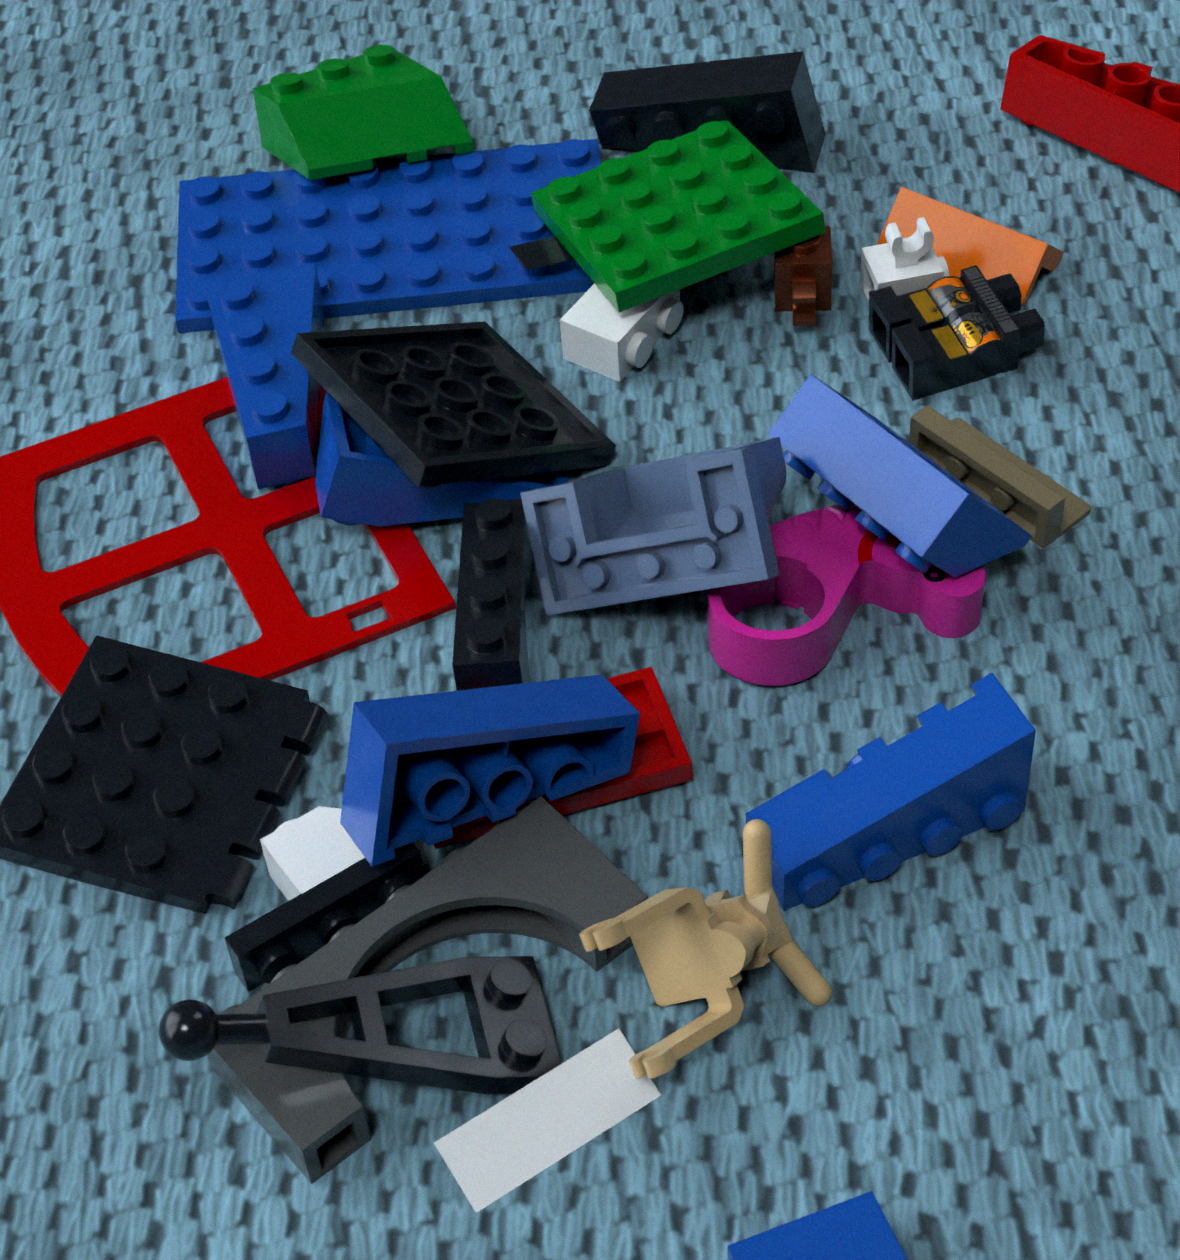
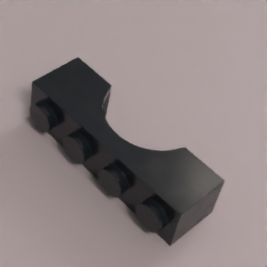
M487 499L477 503H464L452 662L457 691L530 683L525 596H533L534 555L521 499Z

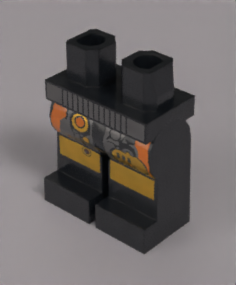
M977 265L962 269L960 277H943L934 281L925 289L897 296L891 286L869 292V331L888 362H892L894 372L912 401L995 376L1000 371L1005 373L1018 369L1020 353L1043 346L1045 325L1036 309L1010 315L1012 312L1021 310L1022 297L1019 285L1011 273L986 280Z

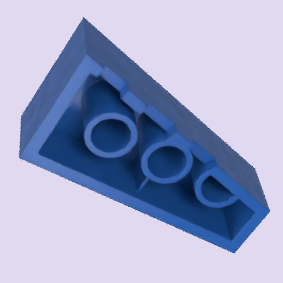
M993 673L971 684L972 691L976 696L948 711L943 703L940 702L917 715L921 727L887 746L881 737H878L857 749L858 754L849 761L845 770L838 775L832 777L828 771L823 769L746 813V824L751 820L760 819L765 821L771 828L772 886L783 911L802 903L809 907L821 905L830 900L838 892L839 888L862 878H866L869 881L881 880L892 874L903 861L925 852L932 856L943 854L952 849L960 841L961 837L985 827L992 831L1003 829L1012 824L1020 816L1021 812L1025 811L1036 730Z

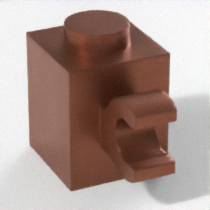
M825 226L826 233L774 252L775 312L792 311L793 326L816 325L815 311H831L832 246L830 226Z

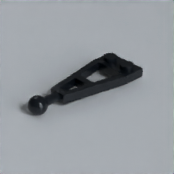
M533 956L462 957L266 994L262 996L257 1014H216L204 1002L192 999L183 1000L169 1007L163 1014L159 1024V1037L162 1046L171 1056L179 1060L194 1061L208 1055L216 1045L262 1044L265 1063L482 1094H513L562 1064ZM463 991L478 1057L388 1044L381 1012L382 1006ZM350 1013L355 1040L291 1031L290 1024Z

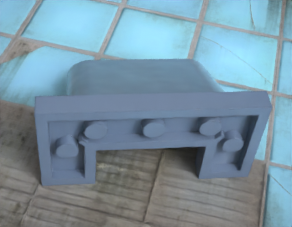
M780 437L622 467L558 485L521 492V500L546 615L768 580L778 576L779 570L768 517L786 482V466Z

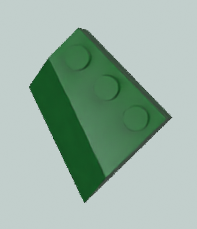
M389 45L368 47L363 51V55L347 60L328 59L320 62L317 65V69L305 73H282L272 77L271 83L253 88L262 147L309 180L371 170L377 165V158L382 157L405 158L408 163L427 160L426 150L452 146L456 155L474 152L473 140L442 77Z

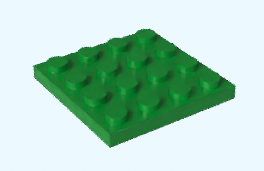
M729 121L704 123L696 131L672 140L656 141L645 150L624 158L608 159L597 168L573 177L557 178L550 182L548 186L530 192L534 211L619 313L826 233L823 212Z

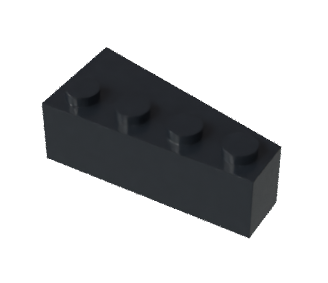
M803 51L604 72L589 109L602 149L637 153L647 149L649 145L656 141L672 140L696 131L704 123L729 121L777 169L809 173L815 172L826 135Z

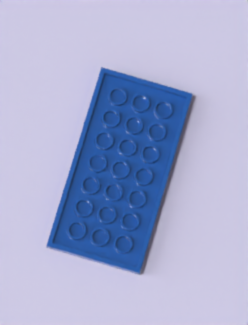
M570 139L560 143L530 146L515 145L510 148L474 150V152L457 155L455 153L427 156V160L408 163L405 158L377 161V165L371 170L313 180L307 179L293 169L273 172L254 171L244 175L214 178L204 176L194 180L179 181L175 317L178 333L214 330L204 287L224 283L231 279H242L316 262L325 319L587 292L594 282L575 259L526 270L509 247L555 236L534 211L530 192L548 186L550 182L557 178L573 177L597 168L601 164L598 140Z

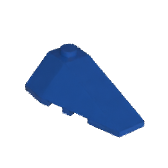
M326 392L323 403L315 478L319 510L323 518L332 519L343 525H357L360 523L379 527L463 517L464 503H477L487 499H521V492L568 482L564 470L538 473L529 477L512 476L489 479L485 482L468 481L442 484L434 488L418 487L408 479L406 473L386 452L374 443L373 439L350 415L343 411L342 406Z

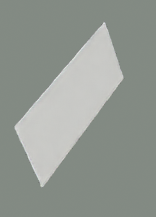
M619 1028L434 1142V1145L476 1213L661 1096L648 1075L635 1079L629 1060L636 1054Z

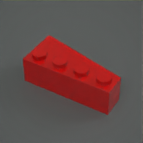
M1043 35L1035 37L1010 54L1000 110L1020 118L1022 122L1028 125L1037 126L1065 139L1070 144L1085 148L1110 160L1114 164L1124 166L1161 185L1180 192V84L1151 77L1153 68L1151 66L1134 61L1132 63H1118L1114 65L1104 63L1105 53Z

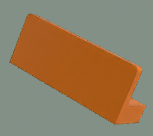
M901 187L877 245L887 243L885 230L889 223H896L902 238H908L917 229V218L924 217L934 237L932 248L937 257L943 256L945 258L950 276L960 277L962 269L977 265L986 280L1011 273L1020 288L1022 295L1021 306L1027 302L1041 268L1053 272L1058 267L1064 253L1048 243L904 187Z

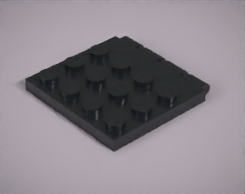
M96 635L0 804V859L206 914L211 903L235 909L254 870L253 864L245 858L253 860L260 858L263 852L260 839L272 833L280 817V811L276 807H283L286 804L306 763L303 755L311 753L328 718V713L320 705L310 702L308 690Z

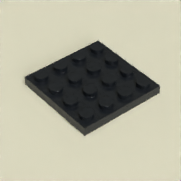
M485 321L296 334L291 354L311 374V377L320 383L342 406L343 411L350 415L373 439L374 443L383 449L406 473L408 479L418 487L434 488L442 484L468 481L485 482L489 479L512 476L529 477L538 473L564 470L579 471L581 468L607 466L610 464L616 445Z

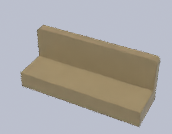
M928 405L911 416L909 443L1032 535L1030 540L1042 549H1045L1090 514L1091 506L963 419L954 418L950 421Z

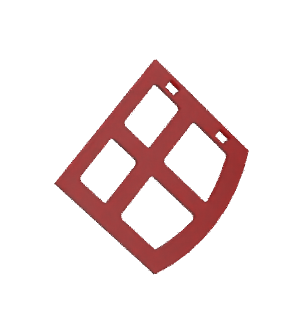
M227 377L0 457V609L22 652L43 680L60 697L63 695L89 649L87 644L77 635L62 615L64 609L209 554H218L223 558L262 635L252 643L207 659L201 663L270 681L456 609L455 601L408 524L381 527L365 524L399 582L398 585L391 590L323 616H308L304 612L265 540V536L273 530L320 513L315 487L316 476L257 498L248 499L241 495L205 429V425L209 421L236 412ZM322 386L320 400H318L317 415L319 420L318 445L320 440L323 403L327 392ZM150 442L162 443L193 500L199 516L194 521L58 571H43L41 569L36 534L38 485L46 479ZM381 607L389 618L355 632L350 622L352 618Z

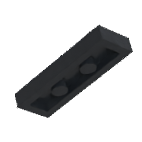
M412 842L394 849V859L375 866H371L367 859L363 858L303 894L296 896L226 936L225 942L234 972L246 990L250 992L264 983L270 984L281 970L287 966L299 964L328 944L333 935L341 928L358 923L381 907L397 889L406 885H412L424 877L421 853Z

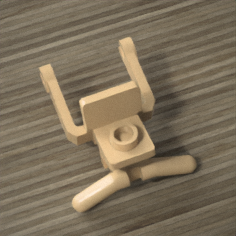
M751 820L743 829L744 895L731 898L728 890L712 893L704 900L701 891L688 887L667 889L617 917L596 923L579 933L586 952L596 948L599 951L608 949L630 936L657 1005L663 1007L706 998L708 1002V1011L630 1058L629 1064L635 1079H640L648 1075L649 1079L669 1072L677 1065V1060L738 1023L745 1007L737 984L742 980L740 971L765 966L770 961L768 954L809 1004L823 1006L831 999L832 989L830 984L793 940L787 922L783 920L779 910V901L772 886L771 828L763 820Z

